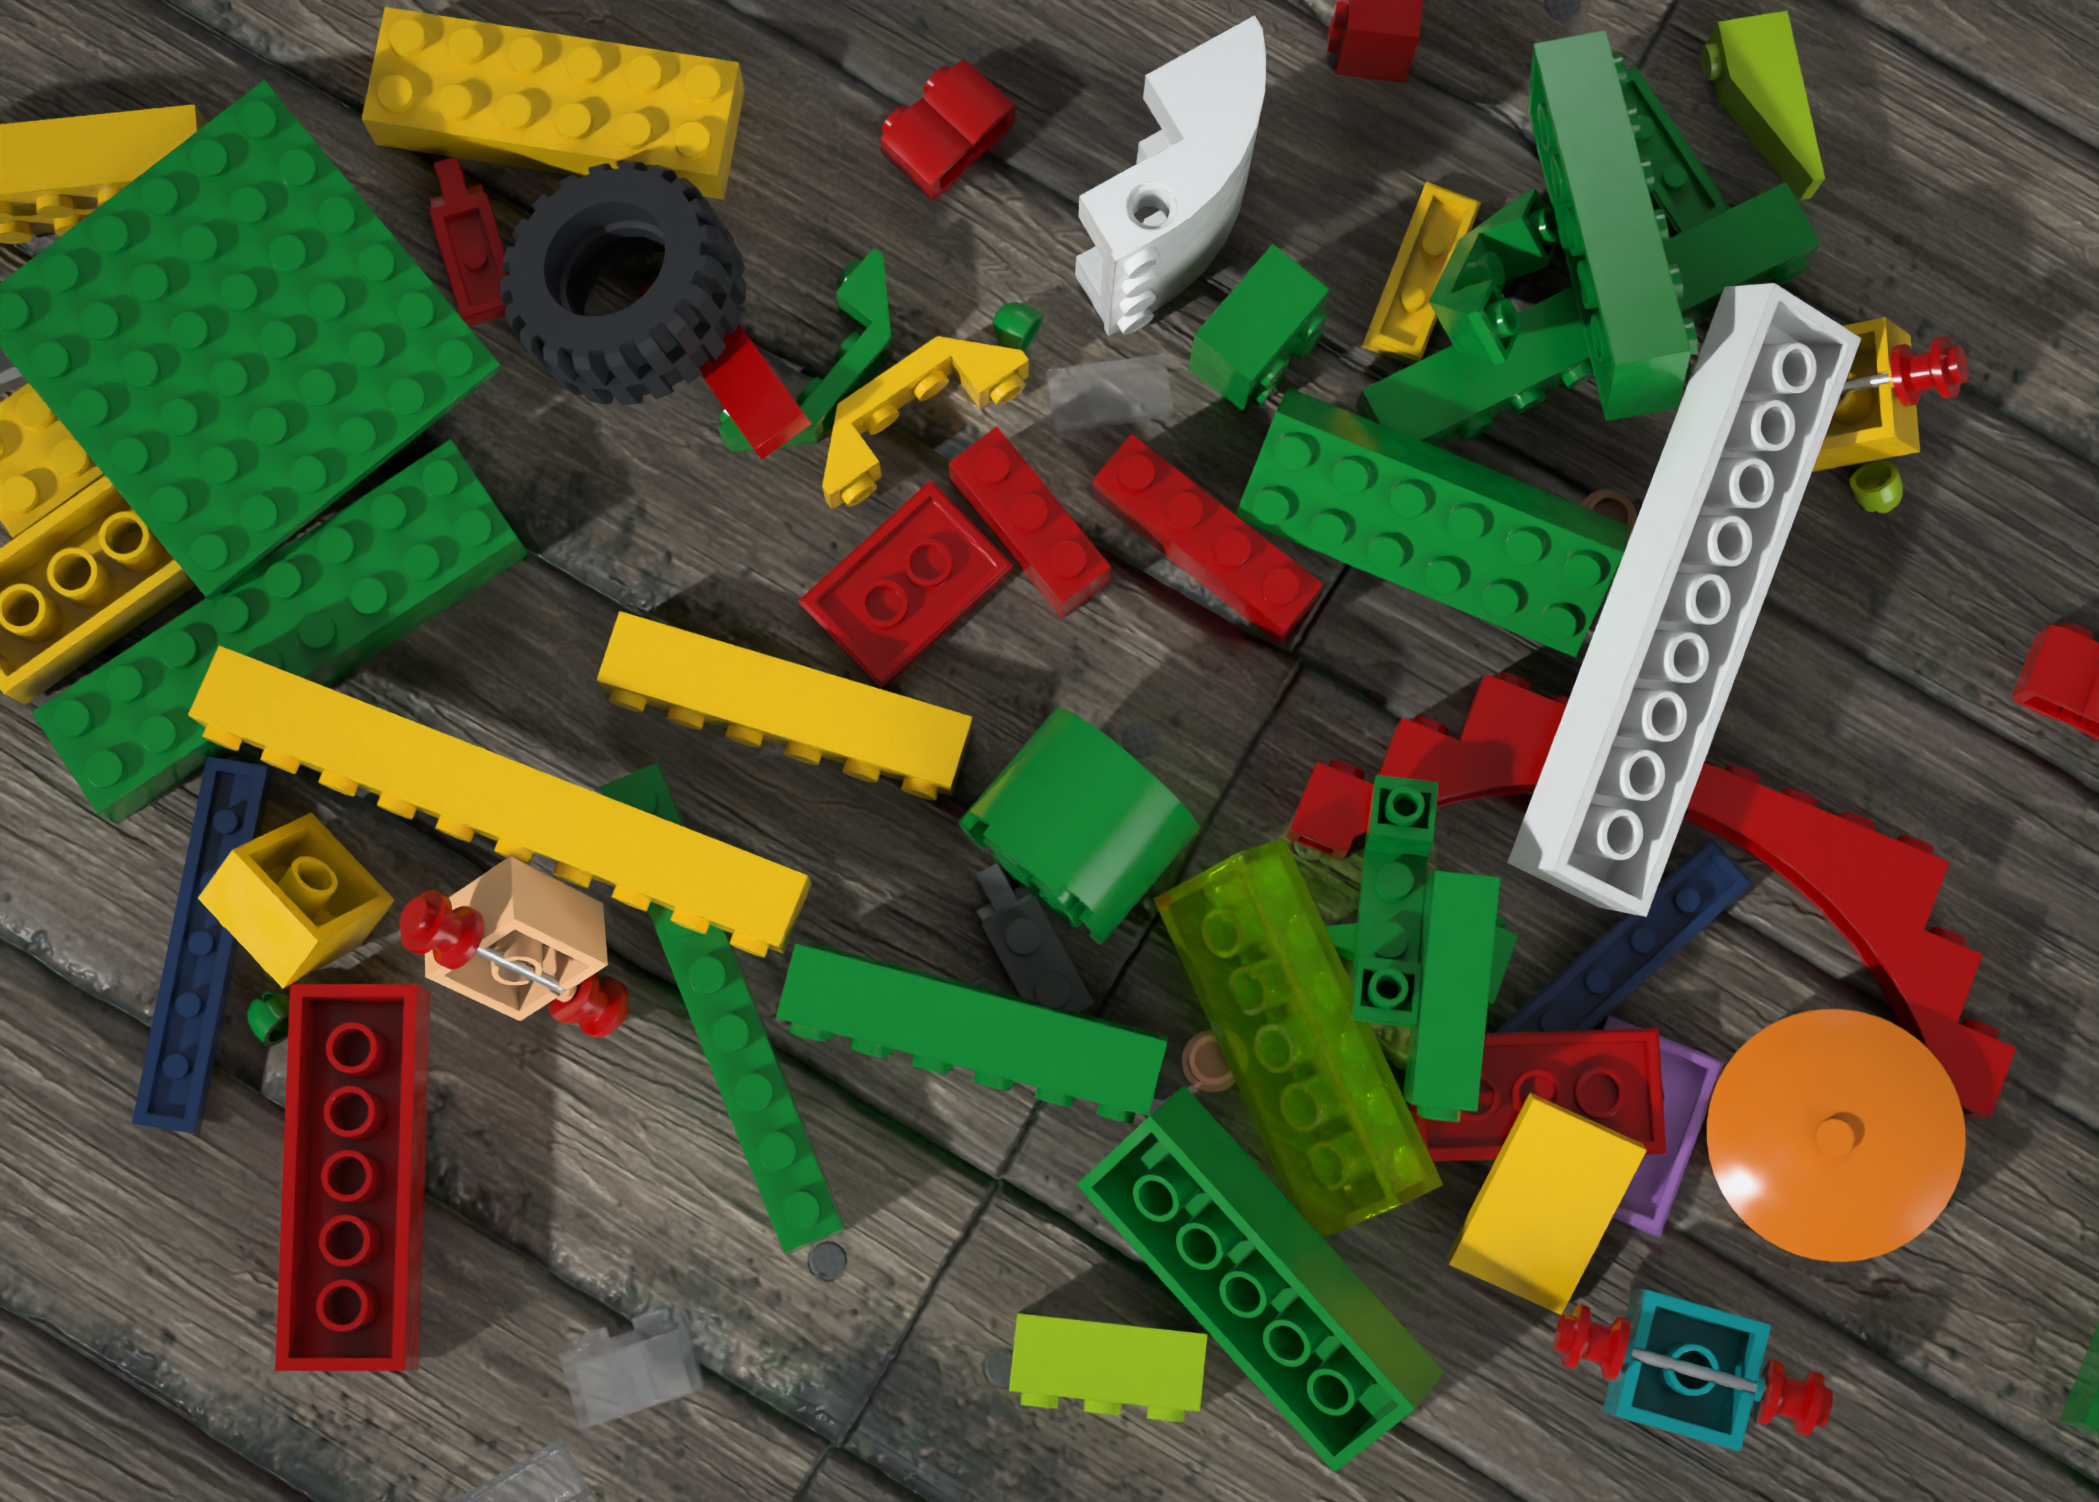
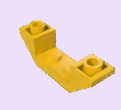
M937 336L837 404L822 484L825 500L830 508L834 510L844 502L848 507L855 506L868 498L878 487L875 481L882 477L880 463L861 437V434L868 431L870 435H874L886 429L899 417L898 409L917 397L919 401H925L936 395L948 384L949 379L947 376L952 372L980 410L993 401L997 406L1007 403L1016 397L1026 386L1023 380L1029 377V359L1024 352L1018 349Z

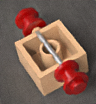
M512 856L449 898L436 890L424 892L419 897L411 900L401 914L399 922L401 942L407 950L419 955L425 954L426 978L518 1021L523 1020L548 1004L549 1012L555 1020L564 1024L578 1022L580 1029L585 1034L594 1038H602L617 1029L627 1016L628 991L625 984L613 977L599 979L597 974L599 970L608 965L603 903Z

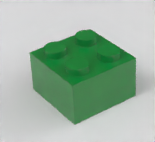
M1272 244L1194 334L1188 370L1243 414L1255 400L1264 405L1283 383L1285 376L1282 373L1293 355L1302 361L1322 337L1323 332L1319 329L1329 316L1324 311L1330 289Z

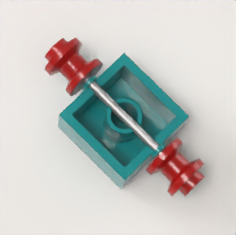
M1632 1290L1626 1317L1618 1316L1610 1326L1593 1322L1590 1308L1578 1304L1572 1315L1565 1313L1561 1315L1556 1328L1553 1350L1562 1353L1563 1367L1574 1369L1582 1359L1599 1363L1602 1377L1610 1380L1602 1413L1723 1448L1741 1451L1753 1401L1755 1422L1767 1425L1776 1414L1793 1419L1795 1432L1803 1436H1809L1815 1425L1819 1427L1825 1426L1833 1403V1391L1825 1388V1378L1822 1373L1810 1371L1803 1381L1785 1376L1782 1362L1770 1359L1765 1365L1761 1376H1759L1771 1325L1654 1291Z

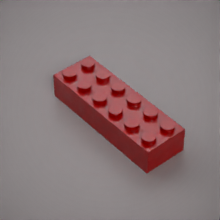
M290 984L275 1371H409L419 1369L431 991L418 984Z

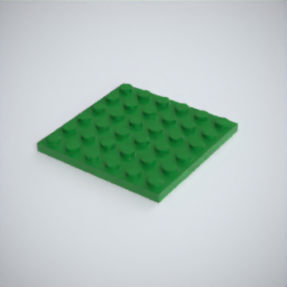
M265 80L256 85L0 283V349L209 600L214 598L502 370L497 360Z

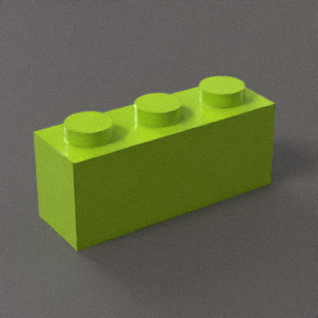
M1017 1313L1009 1391L1021 1392L1020 1405L1058 1409L1059 1397L1084 1399V1412L1121 1416L1122 1404L1147 1406V1419L1184 1422L1185 1410L1200 1412L1207 1334Z

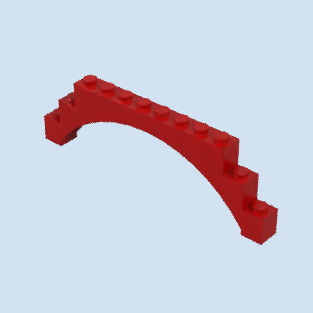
M1499 672L1497 677L1486 674L1477 686L1457 739L1447 736L1449 729L1430 718L1414 716L1413 721L1402 718L1393 732L1376 775L1438 782L1436 808L1482 797L1534 793L1569 697L1556 695L1554 700H1550L1531 692L1532 684L1516 675ZM1331 759L1328 766L1317 762L1311 772L1285 838L1342 861L1347 855L1351 844L1366 837L1374 782L1371 784L1364 781L1365 773L1346 762ZM1704 762L1683 820L1695 824L1740 847L1781 875L1813 903L1859 956L1880 987L1899 1026L1919 1039L1942 1064L1958 1094L1963 1116L1972 1121L1991 1117L2016 1047L1998 1040L2000 1031L1982 1022L1964 1019L1962 1025L1958 1024L1983 954L1965 947L1967 939L1953 931L1940 927H1931L1929 932L1925 931L1950 861L1932 855L1934 847L1920 839L1899 835L1897 840L1876 832V824L1861 815L1841 812L1840 816H1836L1817 808L1819 801L1804 792L1785 788L1780 793L1760 785L1761 777L1750 770L1734 765H1727L1725 770Z

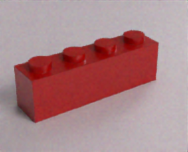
M1132 433L1093 479L1091 497L1279 646L1317 600L1323 586L1319 580Z

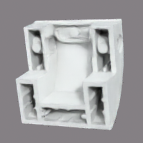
M1255 15L1145 75L1143 99L1162 130L1139 142L1136 165L1079 196L1078 217L1096 246L1076 257L1075 276L1102 319L1104 330L1108 336L1119 330L1122 331L1123 335H1128L1148 324L1154 317L1153 311L1181 294L1207 269L1226 243L1237 219L1247 183L1265 95L1266 50L1263 28ZM1144 207H1155L1160 210L1145 218L1142 223L1134 216L1135 212Z

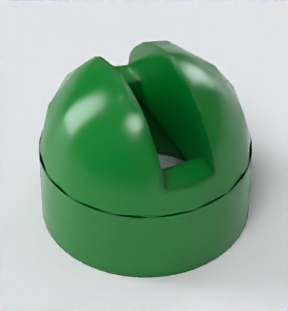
M1019 302L1005 304L995 313L993 320L994 333L1004 347L1025 352L1037 335L1044 314L1028 304Z
M265 992L263 1000L254 999L247 1011L248 1023L253 1033L268 1047L277 1045L288 1038L290 997L282 992Z

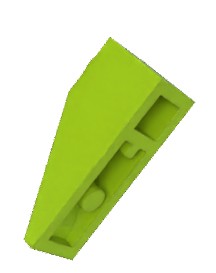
M1788 10L1717 22L1708 41L1701 49V64L1706 80H1713L1717 100L1781 179L1787 182L1798 200L1811 199L1824 181L1825 175Z

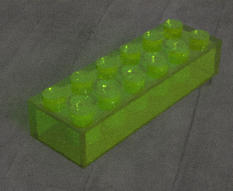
M1285 838L1240 851L1154 898L1286 1195L1293 1206L1323 1238L1401 1206L1443 1185L1370 1023L1352 1021V984Z

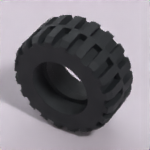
M623 161L620 162L619 169H613L609 163L589 167V174L584 177L578 178L575 174H572L558 182L561 188L550 197L544 193L532 205L535 212L529 220L524 218L520 220L512 235L517 241L515 247H507L502 269L508 276L501 279L500 293L501 300L506 305L505 316L511 329L548 374L554 377L564 389L574 395L584 394L591 402L606 405L612 403L615 397L621 405L643 403L644 395L651 394L656 400L674 393L672 386L683 380L690 384L703 374L699 368L709 358L715 362L727 346L722 340L726 333H735L742 316L735 305H743L746 299L747 282L742 277L745 265L741 252L734 243V238L695 185L687 178H678L673 170L660 165H650L649 169H647L643 162ZM643 252L665 253L664 262L658 277L640 299L625 309L612 314L584 316L585 304L591 289L611 266L629 256Z

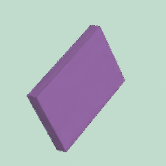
M1608 1015L1604 1018L1600 1030L1642 1028ZM1659 1036L1667 1154L1644 1155L1612 1219L1655 1237H1660L1725 1063L1662 1036Z

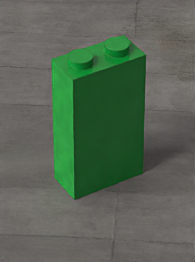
M1433 871L1426 874L1418 962L1423 963L1418 1021L1416 1028H1410L1403 1100L1410 1104L1418 1105L1417 1115H1420L1421 1118L1460 1122L1461 1110L1477 1112L1500 877L1445 871Z

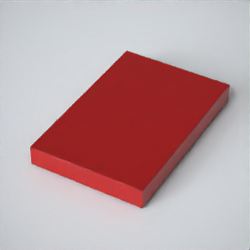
M930 480L799 599L798 603L878 689L884 690L1014 570V565Z

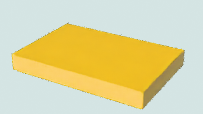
M1529 1093L1446 1256L1448 1264L1562 1315L1647 1151L1646 1148L1638 1141L1533 1093Z

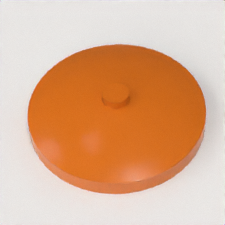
M1823 1008L1807 1010L1777 1020L1761 1029L1737 1050L1719 1077L1712 1094L1707 1119V1146L1713 1173L1722 1193L1738 1216L1752 1230L1779 1248L1799 1256L1829 1262H1849L1881 1256L1896 1250L1913 1240L1936 1220L1946 1207L1960 1178L1965 1156L1966 1132L1963 1110L1950 1077L1939 1060L1919 1039L1904 1028L1874 1014L1843 1008Z

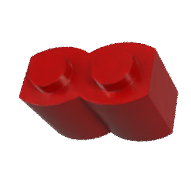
M966 59L961 60L952 68L944 65L936 70L923 88L925 96L909 108L906 105L896 108L887 117L881 128V131L884 133L880 138L882 155L931 201L947 191L968 170L972 163L988 152L1015 123V105Z
M2061 622L2057 626L2049 625L2036 633L2011 699L2031 711L2067 723L2076 730L2099 740V643L2093 640L2094 635L2091 631L2077 624Z

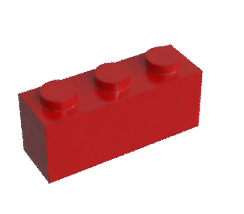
M997 426L949 462L951 483L1061 619L1109 583L1110 564Z

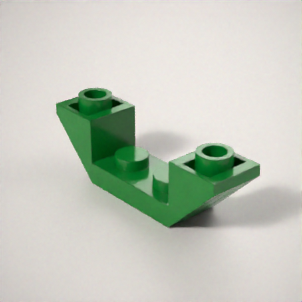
M1536 188L1522 193L1458 240L1429 299L1431 307L1456 351L1493 365L1506 362L1520 331L1519 317L1513 303L1509 299H1504L1501 295L1505 283L1547 268L1560 242L1553 210L1549 206L1545 207Z
M875 248L870 251L863 261L859 258L853 259L843 269L835 284L839 288L835 292L838 310L864 330L862 335L857 332L849 335L834 356V360L837 362L834 368L823 380L819 377L813 378L801 391L796 403L812 424L781 447L817 444L834 425L837 404L869 383L893 356L884 257ZM724 408L719 418L723 424L718 428L723 444L732 452L754 450Z
M1375 775L1363 855L1353 959L1352 1021L1409 1028L1417 1027L1423 964L1418 962L1427 860L1434 839L1438 782Z

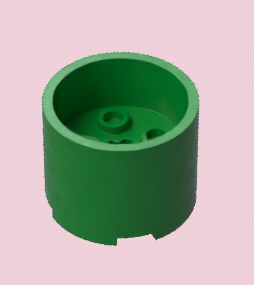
M1057 707L958 821L963 831L977 846L983 850L988 846L994 852L993 858L1008 871L1007 874L1020 886L1026 885L1033 897L1036 896L1039 902L1075 930L1083 922L1091 931L1089 936L1100 945L1104 943L1199 831V825L1188 809L1148 769L1093 725L1061 707Z

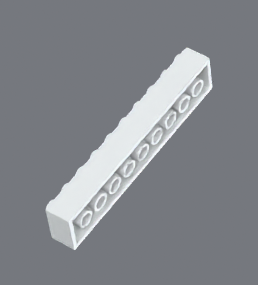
M1775 283L1724 287L1507 862L1599 908L1647 917L1861 341L1859 336Z

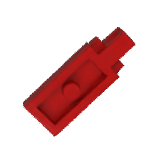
M457 156L436 162L434 166L443 195L430 199L432 209H429V213L460 317L468 326L505 316L506 305L502 302L500 293L501 279L508 276L502 269L505 249L487 193L484 192L482 184L468 187L463 168L459 164Z

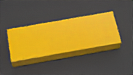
M1426 181L1362 345L1363 348L1408 365L1421 361L1437 320V315L1431 307L1429 299L1458 240L1471 231L1482 202Z

